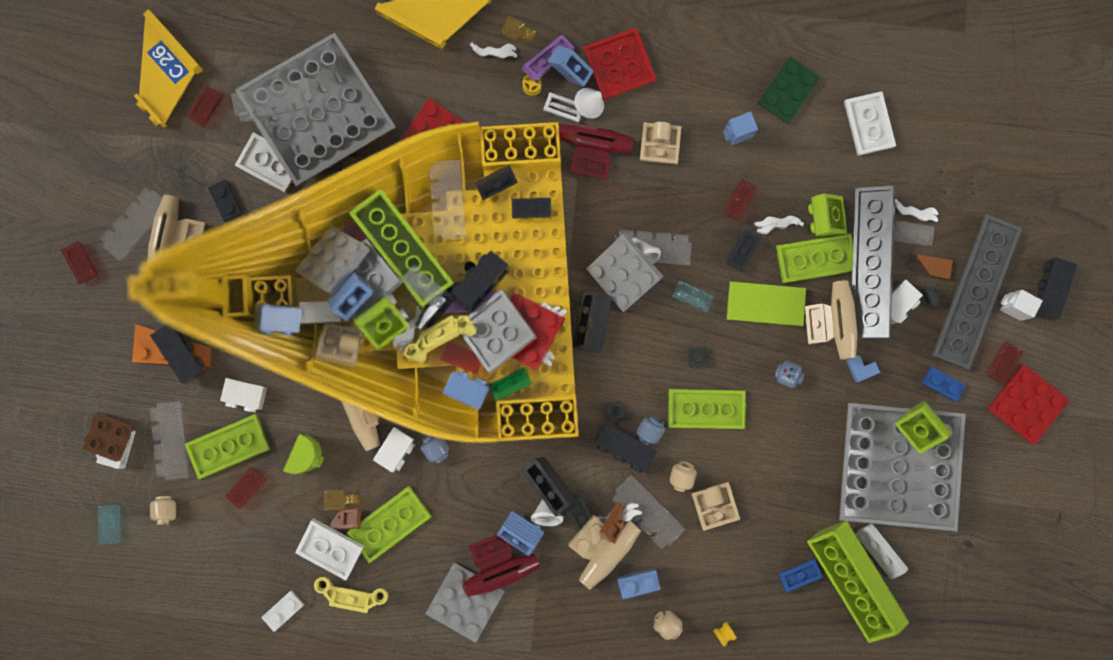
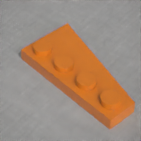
M135 324L132 362L168 364L150 336L156 330ZM191 342L195 348L193 352L197 357L200 356L205 363L204 367H211L212 348Z

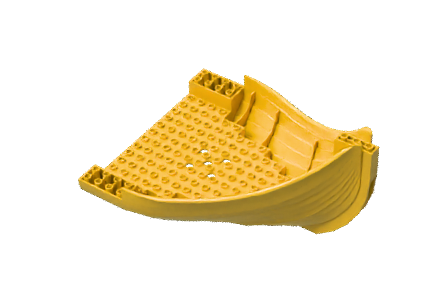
M479 122L447 125L421 132L281 201L211 231L162 249L141 267V277H129L130 299L141 302L165 323L357 408L426 435L462 442H498L578 436L558 122L480 127ZM510 165L518 183L483 200L474 182ZM381 189L454 283H461L465 278L467 272L464 270V266L467 262H473L477 266L481 256L487 255L492 251L509 264V273L491 292L503 290L509 299L514 292L540 306L544 302L550 305L552 309L559 306L558 312L561 310H567V312L562 316L565 318V321L549 349L554 356V360L548 358L552 363L551 367L542 362L539 370L536 371L510 358L495 371L488 373L461 334L427 352L426 360L422 364L409 360L404 354L405 348L400 353L399 344L394 348V339L377 350L365 335L355 367L316 360L315 353L325 323L300 324L299 333L292 332V335H281L280 331H273V334H262L260 330L254 328L256 304L296 306L299 308V303L327 302L332 296L300 276L295 270L331 225L359 242L366 238L368 239L349 212ZM551 198V218L512 219V199ZM402 283L391 294L397 301L395 306L398 310L402 308L409 317L406 321L409 322L415 319L416 306L420 305ZM420 306V310H422V312L428 309V306H426L424 309ZM444 313L435 324L451 315L457 319L463 315L469 316L471 313ZM352 316L347 321L340 317V323H330L359 329ZM418 327L415 329L411 344H416L420 337L419 333L424 330ZM524 368L532 384L508 395L506 398L496 401L488 384ZM459 370L468 374V379L475 381L477 378L487 383L486 387H489V391L480 410L443 394L452 372L457 373Z

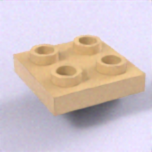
M644 122L640 161L677 165L681 126H674L667 122Z
M325 323L315 353V359L355 367L364 338L363 332L360 329Z
M729 482L691 493L703 531L740 520Z

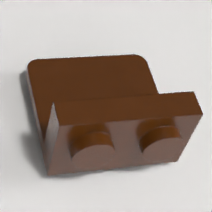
M97 412L92 420L90 431L85 437L82 449L118 462L123 456L133 431V426L112 418L110 414Z

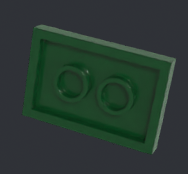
M789 57L757 104L788 125L821 77L792 57Z

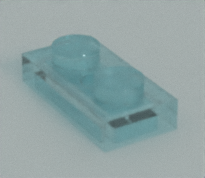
M678 281L672 297L679 301L685 302L706 313L714 297L682 281Z
M120 504L99 505L98 545L119 544Z

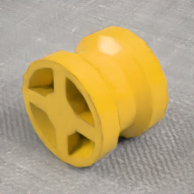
M528 75L524 77L522 83L524 92L529 96L539 94L541 91V80L538 79L534 82Z
M727 622L721 628L713 630L723 647L730 640L734 641L737 639Z

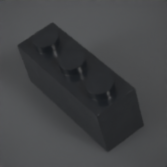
M492 251L487 255H482L478 265L474 269L470 268L461 283L457 282L453 286L451 292L452 299L467 312L471 313L509 273V264Z
M1057 257L1048 259L1043 266L1044 275L1038 282L1037 289L1039 290L1037 296H1035L1043 301L1036 315L1051 320L1061 318L1078 264Z
M582 292L572 348L602 353L612 296L598 292Z
M167 323L150 336L180 382L188 384L206 372L204 368L205 363L200 356L197 357L193 352L195 348L189 340L186 341L183 337L184 331Z
M608 423L604 425L595 441L598 445V450L605 454L610 451L615 454L614 459L621 463H624L626 460L632 464L630 468L639 473L642 470L645 472L648 470L657 453L656 450Z
M545 457L535 458L522 469L555 517L565 515L578 504L575 497Z

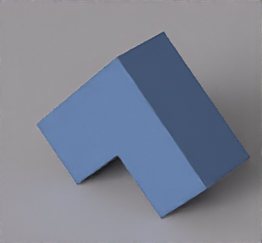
M860 355L854 359L846 360L855 382H860L880 373L876 362L864 366Z

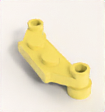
M451 315L419 333L420 337L416 344H409L405 348L404 354L409 360L422 364L426 360L427 352L460 334L473 336L477 329L473 325L472 320L467 316L463 315L456 319Z
M320 577L314 583L315 590L318 593H323L330 602L329 606L368 613L369 608L377 604H384L388 599V592L384 588H378L373 593L335 586L327 577ZM322 581L326 582V587L322 586ZM378 593H383L384 598H380L378 596Z

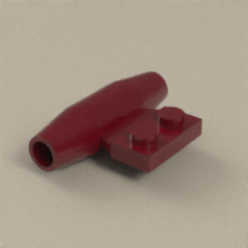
M559 124V140L578 147L573 153L569 173L607 180L611 161L608 153L632 152L634 138L624 134L584 124Z
M494 535L468 546L475 565L482 571L462 582V587L467 597L490 593L520 581L539 569L540 565L535 554L511 558L512 548L510 544L501 539L500 536Z

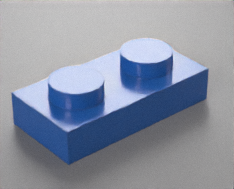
M934 367L929 368L921 383L954 402L959 400L966 386Z
M815 559L778 573L786 592L823 578Z

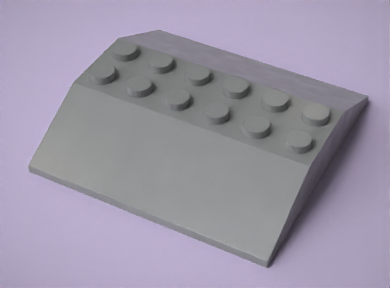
M335 33L235 89L257 128L296 187L396 128Z
M848 403L839 520L957 531L966 414L934 411L952 433L948 439L919 454L895 425V422L910 410L909 408Z

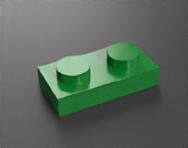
M522 368L488 385L495 400L498 401L524 389L532 383L525 369Z

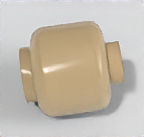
M681 461L673 466L669 481L675 490L684 492L693 488L697 471L691 463Z
M170 496L155 497V500L150 503V519L157 522V525H169V521H173L176 518V502L171 500Z
M661 611L655 616L654 630L664 639L674 640L680 636L683 630L682 621L672 611Z

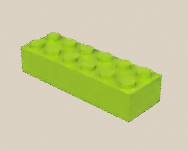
M381 189L349 212L423 309L434 298L442 295L454 286L447 273Z
M847 520L818 531L807 541L868 643L898 635L908 625L909 621Z

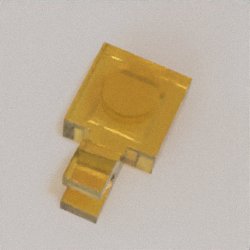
M507 16L500 32L501 35L517 42L520 37L530 42H533L535 38V31L525 28V22Z
M324 490L325 510H343L347 503H360V495H345V490Z

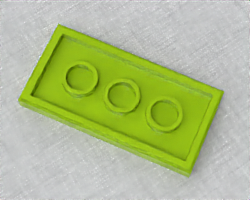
M852 233L776 246L782 284L850 273L853 270Z
M730 281L726 320L802 327L804 324L806 288Z
M668 389V428L745 429L746 391Z
M257 414L184 444L198 480L271 450Z
M408 486L362 520L361 529H350L346 533L351 539L364 545L361 553L370 564L431 518L432 515L412 488Z

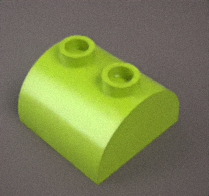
M821 194L812 197V204L808 206L809 213L813 215L814 222L811 223L812 233L816 237L847 234L843 196Z
M387 296L354 320L358 328L377 350L410 327Z
M926 401L911 408L895 422V425L919 454L948 439L952 433Z
M299 434L283 471L298 474L308 472L317 467L320 468L324 457L321 456V447L318 441L308 434Z

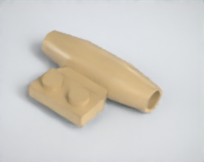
M163 195L153 222L148 245V260L158 251L201 235L205 231L206 223L190 219L178 221V197Z
M836 281L833 282L831 306L823 303L805 306L808 344L826 343L835 339L840 359L856 358L858 337L855 303L849 282Z
M341 401L353 432L365 451L380 446L376 425L379 424V417Z
M593 515L569 542L568 545L581 557L590 559L579 578V581L589 590L610 574L629 552L639 536L641 530L631 521L624 525V529L616 543L613 544L608 542L600 533L604 523Z

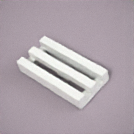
M549 92L543 111L579 124L582 115L577 110L554 103L551 99L575 107L574 101ZM549 106L575 114L577 117L549 108Z

